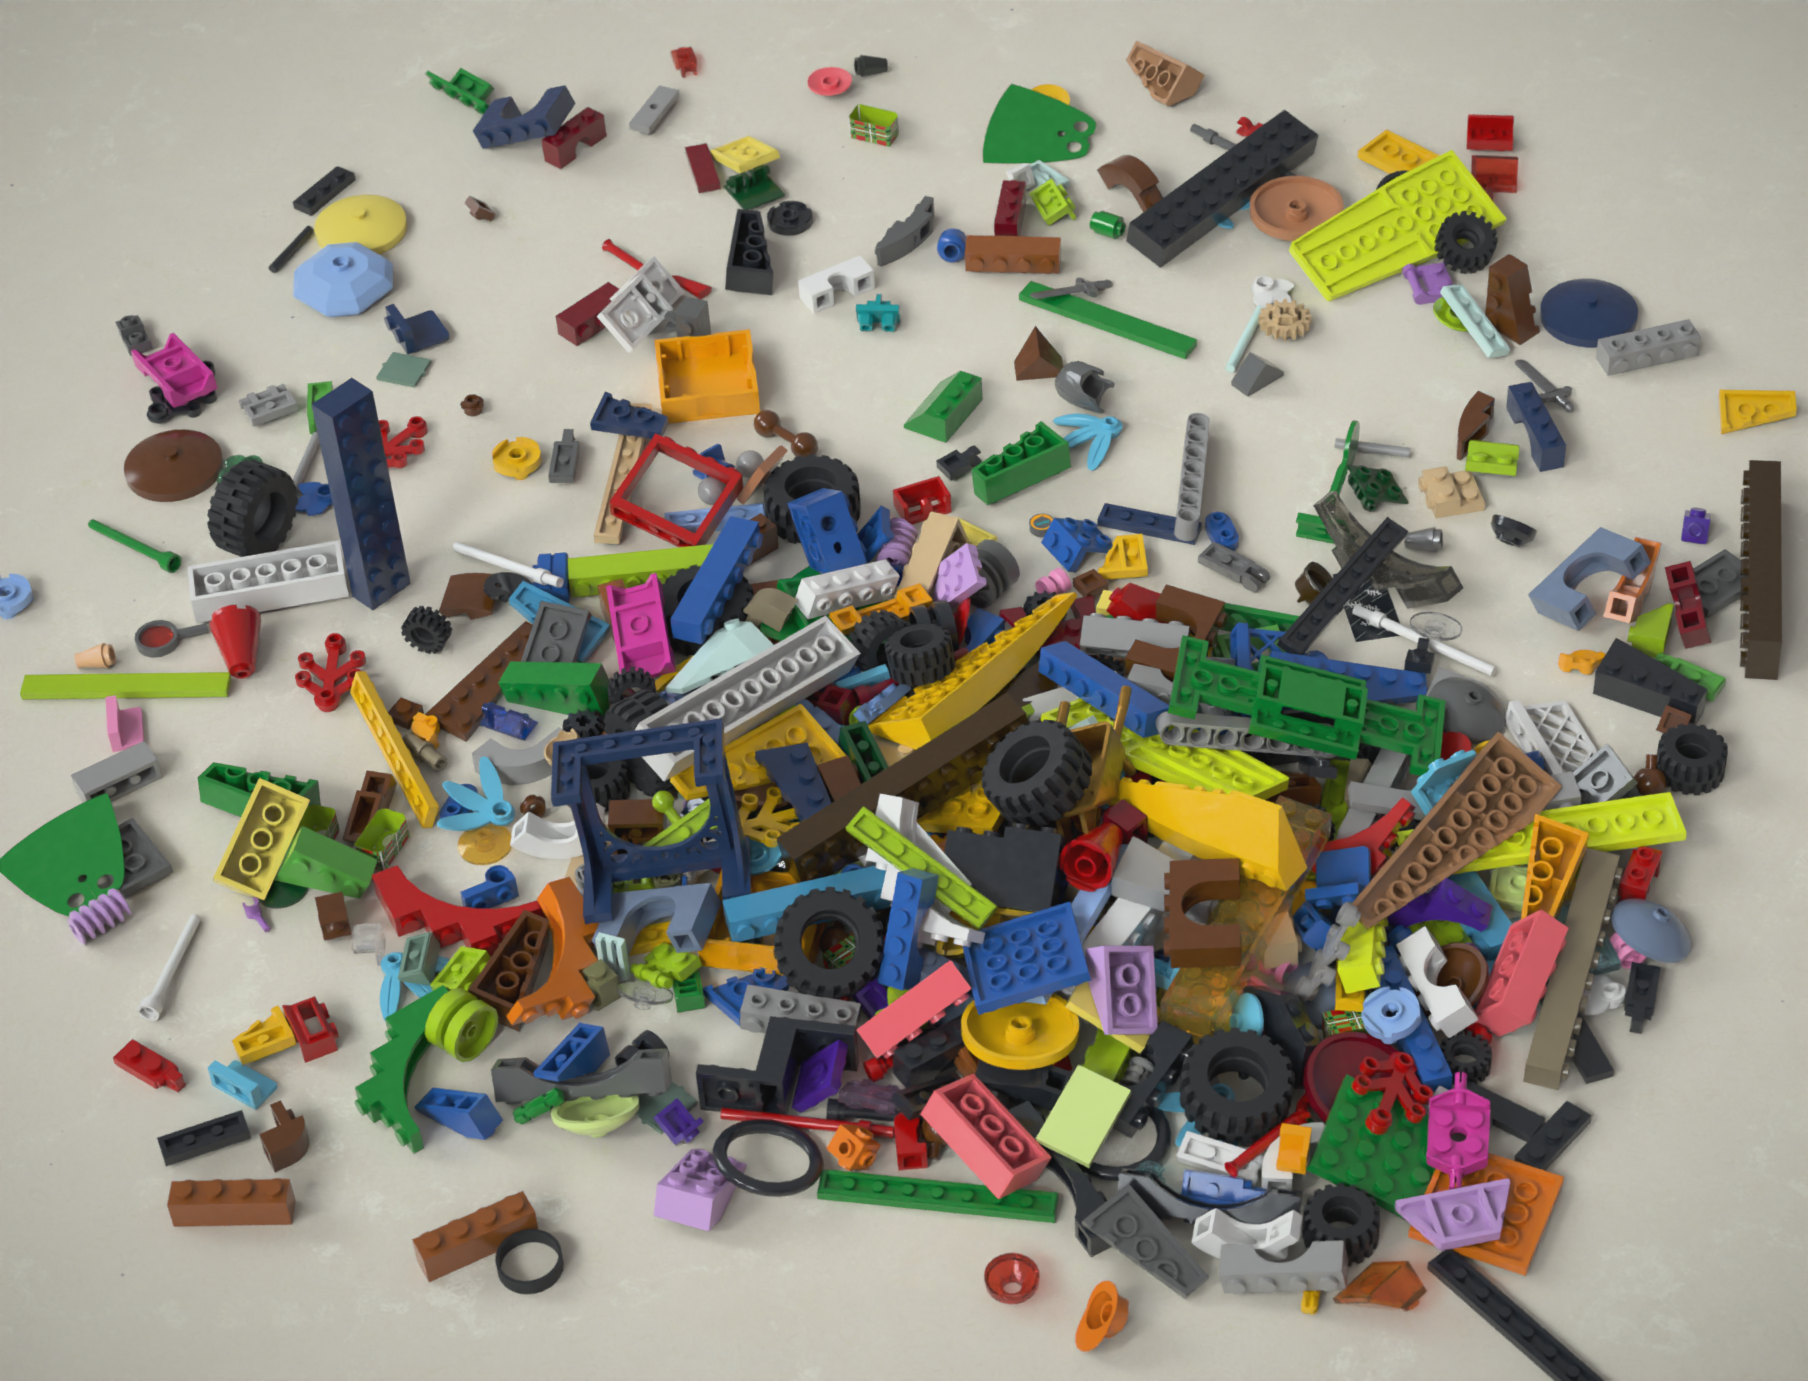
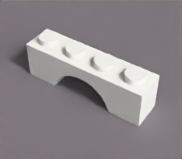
M1426 927L1421 928L1396 944L1401 954L1398 957L1406 972L1410 971L1411 975L1408 977V980L1417 992L1420 990L1421 995L1418 996V999L1426 1011L1430 1010L1431 1015L1428 1016V1019L1436 1031L1442 1029L1450 1038L1479 1020L1469 1000L1457 985L1447 987L1436 985L1438 974L1448 960L1438 941Z

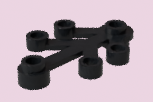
M202 361L215 376L214 364L211 361ZM159 386L153 387L149 390L153 403L148 407L147 418L152 423L161 424L166 422L171 416L187 414L191 418L198 417L202 413L201 407L198 402L193 401L203 400L206 404L214 403L217 400L216 391L214 390L206 396L193 399L187 405L174 408L168 401L162 402L165 398L162 389Z

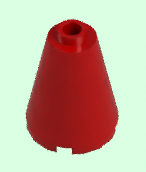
M237 605L222 607L211 615L212 620H209L210 630L229 674L238 679H245L254 673L260 637L261 614L257 609L245 605L246 609L237 608Z
M1103 823L1072 840L1063 848L1059 856V867L1061 870H1064L1067 875L1066 880L1079 890L1093 892L1109 884L1113 877L1123 843L1121 829L1113 823Z

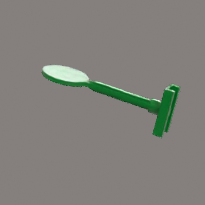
M1353 420L1350 424L1346 436L1343 459L1337 468L1323 511L1320 512L1319 516L1298 512L1296 523H1298L1296 537L1346 546L1348 541V522L1334 519L1333 513L1347 476V470H1349L1347 466L1353 465L1360 432L1359 421Z

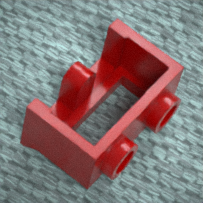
M940 476L893 490L895 509L902 519H905L912 525L927 520L930 512L944 515L952 513L951 494ZM937 500L939 504L932 506L931 501ZM920 505V510L909 513V508Z
M1646 846L1638 847L1637 850L1633 849L1620 881L1617 903L1633 898L1646 900L1653 876H1659L1663 851Z
M314 996L293 1005H282L285 1019L289 1027H291L296 1043L300 1045L305 1063L338 1051L335 1039L339 1038V1034L334 1022L328 1023L326 1020L330 1016L324 1002L319 1004ZM316 1016L323 1031L310 1035L304 1020Z

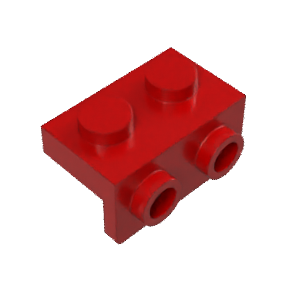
M1469 114L1466 149L1477 151H1513L1514 116Z

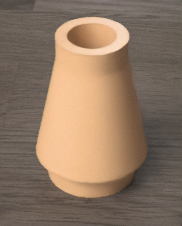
M102 643L83 652L76 653V666L78 668H109L110 665L116 663L115 650L111 644L106 645Z

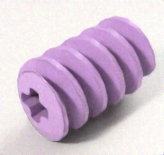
M894 517L890 520V529L894 533V538L889 543H885L879 550L877 561L886 559L894 570L899 571L903 570L906 564H909L918 531L915 526L905 519Z
M116 889L108 890V896L105 894L99 895L98 901L94 899L89 901V907L85 905L80 906L79 913L77 911L70 912V919H68L70 929L83 945L86 944V934L95 939L94 930L96 928L103 934L105 933V923L114 928L113 918L116 917L120 922H124L123 913L126 912L128 915H131L125 899Z

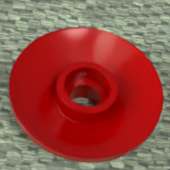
M969 597L962 601L956 612L953 613L959 647L967 626L970 610Z

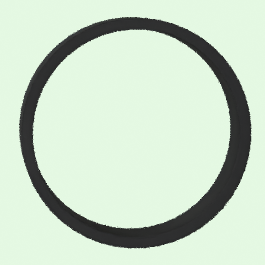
M526 1229L511 1234L500 1244L495 1256L498 1277L501 1283L507 1289L519 1294H536L547 1290L558 1281L564 1268L562 1250L558 1240L550 1233L538 1229ZM525 1243H542L550 1246L558 1254V1260L554 1268L545 1276L531 1281H520L507 1276L502 1271L501 1265L505 1256L512 1249Z

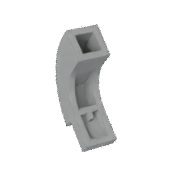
M558 727L541 742L526 749H510L490 738L472 753L475 772L479 774V760L485 756L489 758L495 767L501 784L522 785L542 780L552 775V767L544 757V748L563 729Z

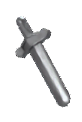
M1076 278V286L1034 292L1030 296L1040 299L1083 292L1089 294L1090 297H1097L1098 290L1110 288L1112 282L1110 280L1091 282L1084 281L1083 278Z
M1522 359L1515 361V365L1545 392L1539 394L1543 403L1554 402L1568 413L1574 411V405L1566 398L1572 393L1570 386L1556 388L1527 361Z

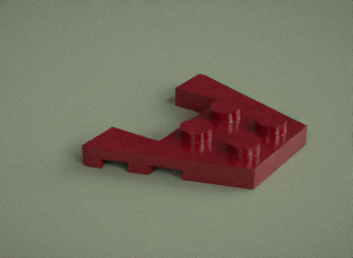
M1093 596L1075 599L1070 608L1076 619L1059 622L1054 631L1035 653L1039 658L1042 647L1064 641L1080 650L1084 615L1090 616V614L1096 613ZM1022 607L1000 610L999 617L1005 619V623L1007 622L1014 628V622L1026 617V614Z

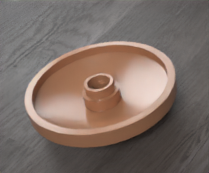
M1285 176L1268 181L1256 189L1250 199V217L1254 225L1269 236L1287 241L1298 239L1343 211L1344 208L1343 199L1333 186L1322 180L1306 176Z

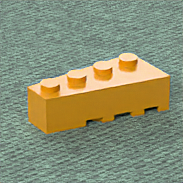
M1535 814L1521 919L1539 910H1543L1557 920L1587 850L1588 832Z

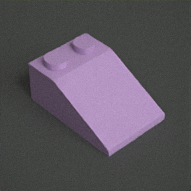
M1099 946L1085 949L1086 962L1091 981H1088L1104 1034H1153L1158 1027L1153 946Z

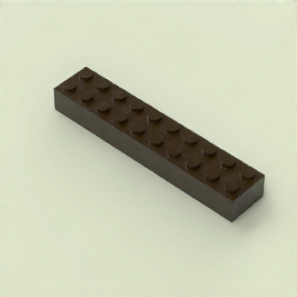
M1749 460L1748 470H1743L1742 485L1746 486V488L1743 487L1741 489L1740 504L1743 505L1741 506L1740 522H1745L1741 524L1740 539H1743L1740 547V557H1745L1741 559L1740 575H1745V577H1741L1740 593H1745L1740 598V611H1745V613L1740 615V630H1745V632L1740 633V648H1745V651H1740V667H1745V678L1777 680L1782 646L1781 461Z
M1008 693L1002 695L777 837V843L788 873L797 883L819 879L843 869L846 864L857 857L865 855L868 847L848 833L846 826L863 806L876 815L880 794L919 802L917 819H919L923 815L934 811L939 805L950 798L956 797L961 791L972 784L980 782L983 777V767L987 765L986 759L990 753L994 752L995 745L999 741L1002 742L1006 738L1005 735L1009 732L1018 730L1019 726L1023 724L1029 725L1026 712Z

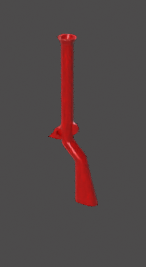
M611 239L604 241L602 245L603 251L610 252L637 271L644 265L614 245ZM671 275L681 288L698 299H703L712 291V287L679 275Z
M1306 1093L1297 1101L1294 1113L1283 1119L1280 1124L1233 1161L1224 1163L1225 1170L1229 1175L1237 1177L1238 1172L1269 1148L1280 1136L1282 1123L1298 1126L1307 1124L1306 1118L1311 1117L1308 1111V1107L1311 1104Z

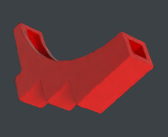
M1402 797L1388 814L1369 828L1350 837L1331 842H1297L1307 867L1316 873V856L1319 852L1365 846L1371 852L1372 880L1390 858L1383 851L1385 848L1389 850L1398 839L1397 832L1402 826L1406 827L1415 816L1413 811L1416 806Z
M398 865L372 874L375 893L397 936L401 937L425 927L427 932L434 934L440 943V948L463 940L466 947L486 950L491 957L524 909L546 918L538 900L519 906L499 909L462 907L437 900L419 890L405 877Z

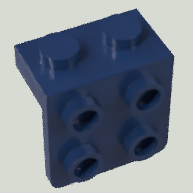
M395 304L385 307L387 316L384 317L386 327L389 331L391 330L397 343H400L407 355L440 344L450 338L449 332L432 310L404 319Z

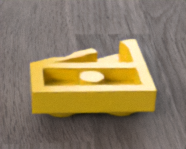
M279 1005L271 1009L272 1015L263 1023L257 1020L247 1031L242 1032L232 1040L242 1065L255 1062L263 1057L297 1045L294 1034Z

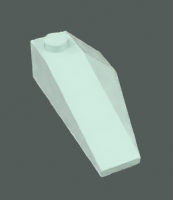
M739 619L729 620L724 623L725 627L717 630L666 686V692L684 694L713 680L712 676L725 674L732 670L734 666L746 662L772 647L773 644L752 622L739 621Z

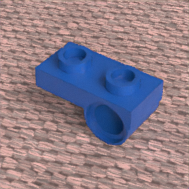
M503 865L490 867L485 873V882L460 892L463 907L475 909H490L519 897L516 878L512 871H509Z

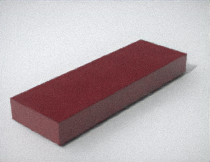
M707 143L685 147V154L698 193L720 190V181Z

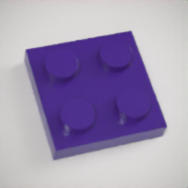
M839 1039L801 1062L792 1103L794 1110L802 1113L810 1107H815L824 1099L834 1096L840 1090L843 1068L846 1064L847 1044Z

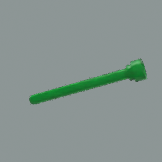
M92 519L88 522L90 529L158 561L161 569L169 573H175L181 566L182 560L180 555L172 551L162 553L99 521Z

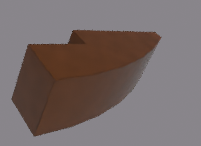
M1477 391L1466 405L1458 427V460L1461 461L1468 454L1470 440L1482 441L1488 435L1489 421L1494 415V397Z
M366 771L361 791L357 790L343 834V841L355 843L376 812L380 809H389L397 786V782L392 774Z

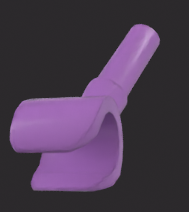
M253 897L254 905L247 906L243 902L247 918L255 919L265 932H269L271 928L263 918L258 898Z

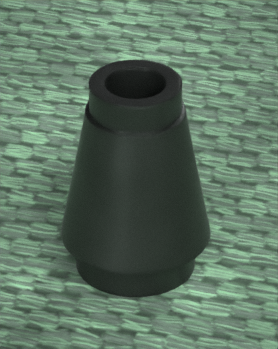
M860 55V57H855L854 59L855 74L861 75V77L881 73L888 69L886 58Z

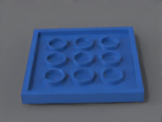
M1070 902L980 930L985 933L983 944L971 942L970 947L963 946L975 1006L979 1015L1091 981Z

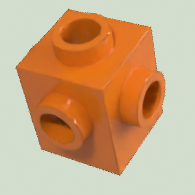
M840 1124L826 1149L839 1160L838 1164L848 1171L867 1170L874 1163L881 1145L873 1139L874 1135L866 1128L859 1127L858 1125Z

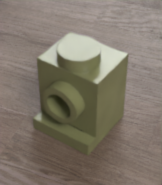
M602 959L583 970L584 980L596 997L591 1005L597 1011L621 998L618 975Z

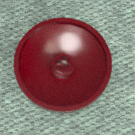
M1360 1032L1338 1033L1320 1042L1309 1056L1303 1074L1305 1093L1316 1114L1326 1123L1345 1076L1349 1075L1356 1078L1357 1075H1364L1360 1071L1359 1066L1365 1057L1370 1056L1377 1061H1385L1389 1059L1392 1053L1398 1051L1390 1044L1383 1043L1381 1039ZM1389 1072L1376 1073L1375 1076L1369 1078L1391 1077V1074ZM1403 1080L1402 1084L1404 1085L1405 1089L1409 1093L1413 1102L1417 1103L1413 1099V1091L1411 1090L1407 1082Z

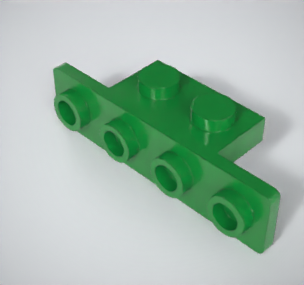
M462 68L458 70L450 82L428 70L425 73L430 79L429 84L436 90L443 89L445 94L452 99L455 97L459 98L458 100L467 107L472 105L481 115H484L489 105L485 103V100L494 90L493 86Z

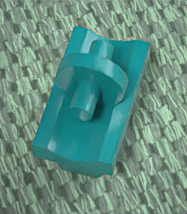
M876 294V301H867V304H856V316L860 325V331L870 332L873 330V323H882L883 331L894 332L897 323H900L899 305H891V301H882V294Z

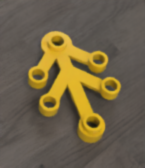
M770 787L767 790L766 802L757 818L747 820L751 811H755L758 806V797L754 794L747 793L742 796L741 808L739 810L744 836H749L751 840L764 843L767 847L771 848L778 846L777 837L799 824V822H795L789 826L781 823L798 818L795 815L794 808L773 813L776 806L782 803L783 800L780 788ZM762 828L766 829L765 833H763L755 829Z

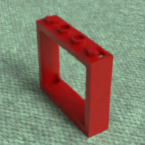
M655 433L609 501L611 515L677 547L706 545L744 488L743 477L735 468H727L719 464L712 457L706 458L698 454L691 447H683L670 437H662ZM659 452L727 484L695 533L627 501Z

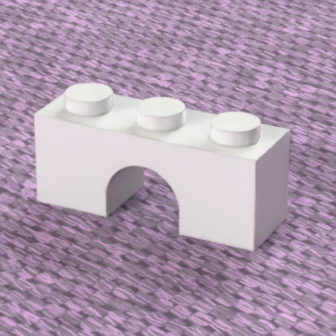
M860 256L798 280L800 300L813 314L834 306L833 292L846 290L856 297L875 289L874 270Z

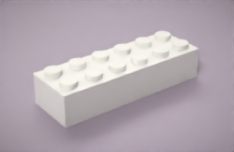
M339 540L187 566L190 600L196 623L211 621V615L215 611L229 605H237V608L246 609L245 605H248L259 612L349 596L344 559Z

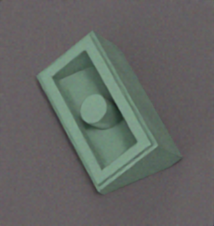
M432 932L407 937L398 974L399 981L421 985H430L433 982L440 943Z

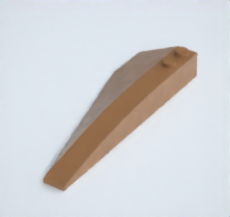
M1497 732L1353 901L1352 905L1356 906L1357 910L1361 912L1358 922L1365 928L1370 929L1439 884L1445 878L1450 877L1534 821L1535 814L1539 815L1562 785L1500 732Z

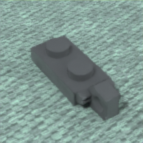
M564 429L562 441H554L548 474L549 483H574L580 450L579 441H575L574 429Z

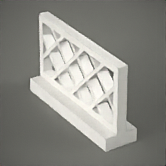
M1520 700L1509 702L1505 715L1506 726L1524 754L1539 750L1540 756L1544 757L1545 772L1549 775L1564 773L1562 768L1574 772L1580 767L1567 761L1568 757L1585 763L1598 752L1566 700L1523 706ZM1562 711L1565 718L1563 719L1551 714V712ZM1533 714L1542 719L1540 722H1538L1534 719H1531L1529 715ZM1547 720L1559 725L1558 730L1544 724ZM1563 728L1574 731L1576 737L1562 732ZM1539 731L1553 736L1552 740L1542 737ZM1558 738L1560 740L1570 743L1571 745L1568 748L1566 746L1556 743L1555 741ZM1575 746H1577L1579 748L1586 750L1588 755L1582 754L1573 749ZM1551 749L1561 754H1564L1565 756L1563 757V759L1554 756L1551 752Z

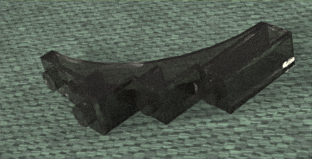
M1332 491L1313 506L1336 545L1331 551L1342 569L1371 534L1352 515L1338 493ZM1394 551L1369 579L1375 590L1395 587L1407 609L1448 602L1464 588L1452 566L1437 567L1421 564L1407 559Z

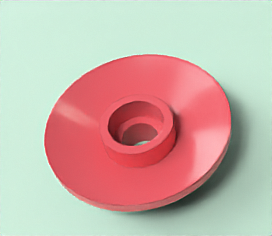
M826 67L814 71L808 77L807 82L812 92L831 96L843 93L849 89L852 84V78L844 69Z

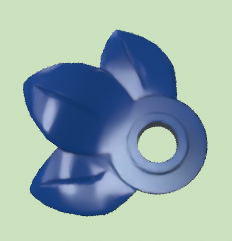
M319 482L299 484V489L303 496L298 499V505L295 507L296 511H306L308 516H313L324 512L328 506L333 505L329 484H321Z

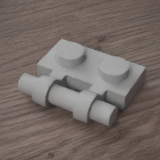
M284 384L276 387L275 385L269 386L265 391L257 394L252 392L247 394L246 398L238 400L241 409H244L253 427L299 411L297 402Z

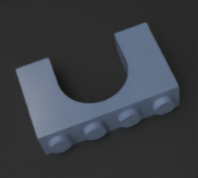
M1600 527L1528 595L1539 614L1579 631L1596 615L1588 596L1575 590L1581 581L1592 574L1602 571H1613L1633 580L1651 561L1641 543Z
M711 883L614 893L613 920L599 923L592 942L596 947L595 939L599 932L624 938L627 955L629 956L638 934L645 926L659 918L673 916L666 934L676 952L702 951L721 906V901Z

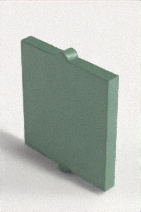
M393 352L386 363L382 364L383 367L376 378L379 381L415 388L420 379L426 376L425 372L431 364V359Z
M671 1082L668 1090L661 1095L648 1096L647 1093H642L638 1096L640 1107L635 1115L641 1119L642 1124L647 1123L658 1133L662 1134L664 1131L653 1119L654 1116L676 1098L680 1100L688 1111L697 1106L698 1101L685 1092L683 1086H678Z

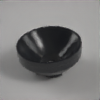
M1497 514L1492 516L1490 524L1496 539L1505 544L1519 548L1520 545L1534 540L1537 534L1534 528L1522 522Z

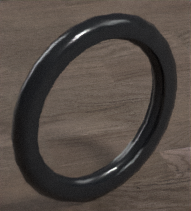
M1154 1107L1148 1115L1155 1124L1157 1138L1153 1150L1144 1159L1130 1165L1118 1167L1104 1166L1095 1162L1091 1164L1090 1168L1078 1162L1077 1165L1081 1170H1086L1089 1176L1110 1181H1119V1173L1123 1168L1151 1171L1164 1159L1171 1145L1172 1132L1164 1112Z
M753 1119L732 1124L722 1131L715 1140L712 1149L714 1163L727 1181L740 1189L762 1196L783 1197L804 1192L817 1182L824 1168L822 1152L817 1143L808 1134L787 1123L775 1120ZM756 1133L772 1134L791 1140L807 1153L810 1164L807 1172L800 1178L785 1182H766L749 1177L737 1170L730 1163L727 1150L730 1143L739 1137Z

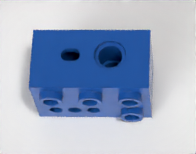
M822 488L787 503L809 567L821 574L867 563L865 559L866 549L863 543L859 541L856 533L858 531L857 523L850 516L848 510L850 507L849 500L842 491Z

